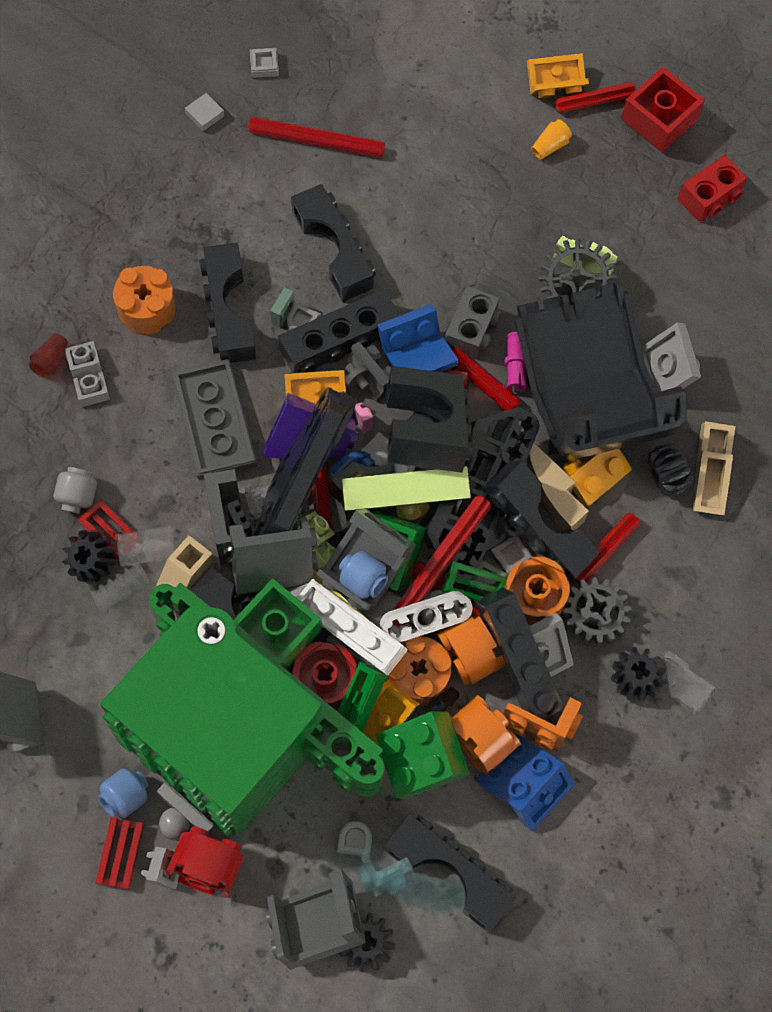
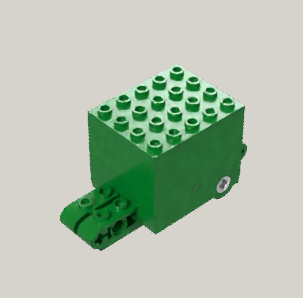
M181 582L176 587L169 584H161L150 592L149 604L156 620L155 625L161 631L159 633L161 637L100 702L105 712L102 717L108 723L107 726L112 730V734L117 738L116 741L130 753L135 749L137 756L141 759L140 762L154 774L159 770L162 773L161 776L165 779L164 782L168 783L179 794L183 790L187 794L186 798L189 800V803L202 815L208 812L212 816L211 819L214 821L213 824L227 837L233 833L239 839L306 759L322 771L325 767L334 775L332 780L346 792L351 789L363 797H371L381 790L384 775L383 749L235 627L232 617L227 612L219 608L210 607ZM339 750H345L349 752V754L344 757H339L334 753Z

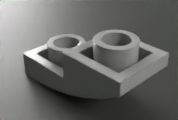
M94 341L65 348L80 406L85 407L110 400Z

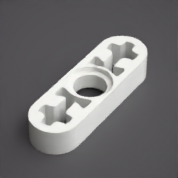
M452 591L387 612L380 621V629L396 641L403 642L466 621L472 613V603L463 593ZM455 600L464 604L459 608L460 613L455 614L452 610L443 612L445 619H442L441 611L437 607V605L441 604L444 610L452 608L454 606L453 601ZM423 609H432L435 615L433 621L428 625L420 624L418 622L419 613ZM409 614L415 626L414 629H411L409 624L401 625L397 634L392 630H388V628L392 627V621L395 619L400 624L409 622L407 618Z

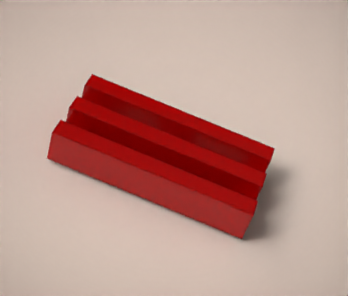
M101 499L77 519L79 524L90 532L97 530L88 521L92 518L123 548L120 552L117 550L112 554L120 564L125 561V557L128 554L131 555L137 546L140 547L143 544V540ZM101 510L132 541L128 544L96 512Z
M110 818L95 882L97 885L130 890L144 828L142 822ZM117 827H121L110 879H105ZM129 829L134 830L123 882L117 881L128 832Z

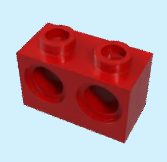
M723 155L684 182L677 200L700 223L708 216L710 218L716 216L729 201L731 203L736 202L744 193L743 188L747 177L726 155Z

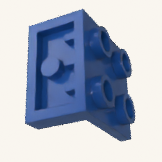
M432 304L377 324L382 350L392 366L442 372L458 365L457 357L440 333L437 312Z
M516 735L521 745L493 770H490L487 774L482 773L477 778V782L481 787L513 808L522 824L533 832L575 783L561 761L524 737Z

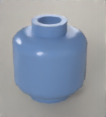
M359 551L354 555L348 554L339 565L341 585L360 599L370 596L372 598L376 597L388 581L385 565L366 551Z
M122 768L103 781L100 785L98 800L102 808L111 817L116 815L126 818L146 803L148 799L146 788L149 785L146 778L139 771L134 773L129 769Z

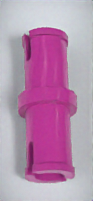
M511 332L507 335L508 356L505 357V367L508 369L507 389L512 392L514 386V393H519L526 390L525 364L517 332Z

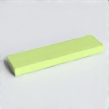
M467 466L464 467L463 473L436 469L341 479L344 511L471 498Z

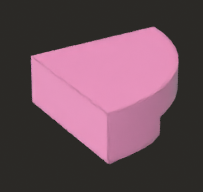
M357 403L353 415L364 434L372 430L374 416L369 408H364V403Z

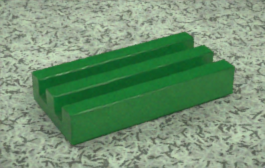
M451 561L448 566L450 567L449 572L445 573L444 577L446 583L442 585L440 591L446 593L459 591L469 599L476 601L483 596L453 588L454 582L494 592L502 587L505 588L508 577ZM462 570L499 581L498 588L456 576L457 572Z
M359 662L338 710V713L361 732L365 728L387 678V675L363 662Z

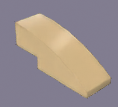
M706 421L701 424L693 511L724 516L733 461L731 453L736 426Z
M533 443L526 461L529 469L542 483L540 488L542 495L540 502L561 531L577 529L585 522L589 511L571 494L575 481Z

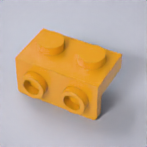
M583 53L527 60L530 95L538 94L539 98H548L555 96V92L565 91L566 95L582 93V89L589 85V78H585Z
M344 370L284 374L286 396L290 393L316 404L327 387L337 392L344 391L346 393Z
M620 449L568 460L563 465V471L575 481L573 491L584 506H590L632 470Z
M388 679L383 684L363 733L378 745L375 735L406 722L419 703Z

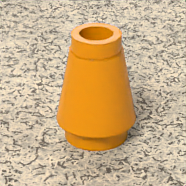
M557 119L555 122L551 121L534 145L531 146L532 153L539 160H542L544 157L567 145L572 137L570 128L560 119Z

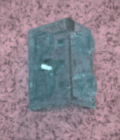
M368 854L361 857V867L358 868V876L365 891L372 890L375 897L386 891L393 895L408 887L407 883L411 879L413 868L406 857L376 872Z

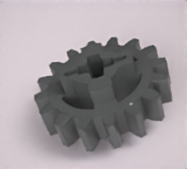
M593 577L590 585L586 581L581 580L579 589L571 587L569 593L571 597H568L565 604L569 608L563 609L562 617L570 618L566 622L565 627L566 629L575 628L573 638L582 635L584 636V644L587 645L590 639H595L596 645L601 646L604 638L611 644L615 639L614 634L619 637L623 635L625 630L622 626L627 627L631 619L626 617V615L630 614L632 608L631 606L624 605L628 599L627 595H618L619 585L610 588L609 579H605L603 584H598L597 578ZM580 599H582V605L584 608L580 609V611L577 613V602ZM594 608L595 611H600V610H601V611H602L601 616L599 615L598 612L592 613V612H591V609ZM616 611V622L612 625V619L609 615Z

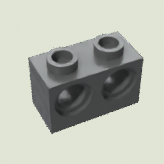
M466 286L445 334V341L451 350L460 348L470 358L477 360L481 350H487L492 336L488 334L490 327L497 326L502 310L498 309L499 297ZM474 310H483L485 313L477 314ZM472 334L475 336V338L468 339L463 335Z

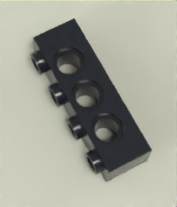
M383 289L278 335L279 349L292 373L314 372L319 366L328 362H338L346 354L351 353L353 344L360 342L363 347H367L371 343L380 340L377 324L400 315L388 293ZM370 321L373 325L364 326L361 323ZM337 333L347 334L344 338H338L335 335ZM313 344L321 346L319 349L316 350L308 348L310 345Z

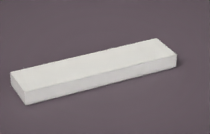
M311 579L297 599L303 602L312 589L315 588L309 609L322 619V627L388 676L408 649L314 579Z

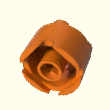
M151 266L129 267L120 272V277L113 288V298L121 322L132 332L141 335L155 334L161 331V328L167 323L170 324L176 313V303L172 284L166 272Z
M540 556L531 557V559L517 563L511 569L505 585V589L515 593L529 626L555 613L560 616L570 593L569 581L562 567L555 561ZM535 589L540 591L539 595L533 594Z
M475 610L472 611L466 621L441 629L442 632L437 634L441 641L440 644L445 648L450 658L455 656L456 660L453 663L464 685L469 683L473 685L506 666L502 655L498 657L495 652L497 645L480 616L477 617Z
M418 636L400 642L408 650L386 679H390L409 697L415 699L419 703L416 708L434 704L436 699L448 688L451 676L450 656L440 643L428 637ZM420 668L424 670V674L413 675V669L418 670Z
M479 695L451 718L460 747L468 755L466 759L483 774L493 770L521 745L515 734L505 728L509 725L506 717L497 709L491 712L488 704Z

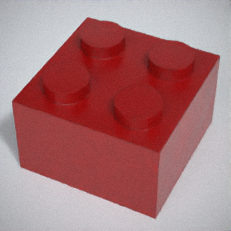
M662 66L626 99L621 120L663 153L699 119L705 99Z

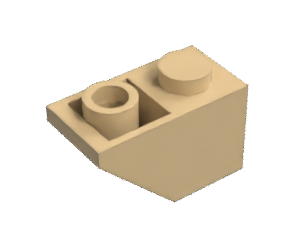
M188 536L167 559L156 586L169 584L176 587L181 582L190 590L210 566L215 570L218 568L213 553L191 536Z

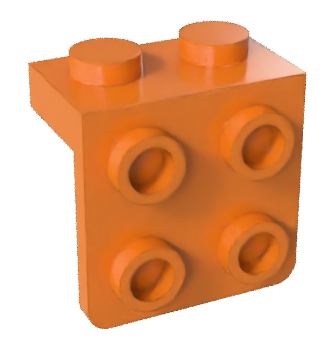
M570 697L556 726L514 704L508 703L503 714L509 722L506 729L519 736H523L525 733L535 738L534 742L546 750L552 751L554 748L559 751L566 737L573 738L584 716L578 713L582 703Z

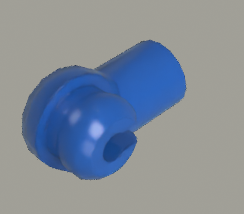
M366 451L348 452L329 470L336 476L353 461L365 466L375 467V460Z

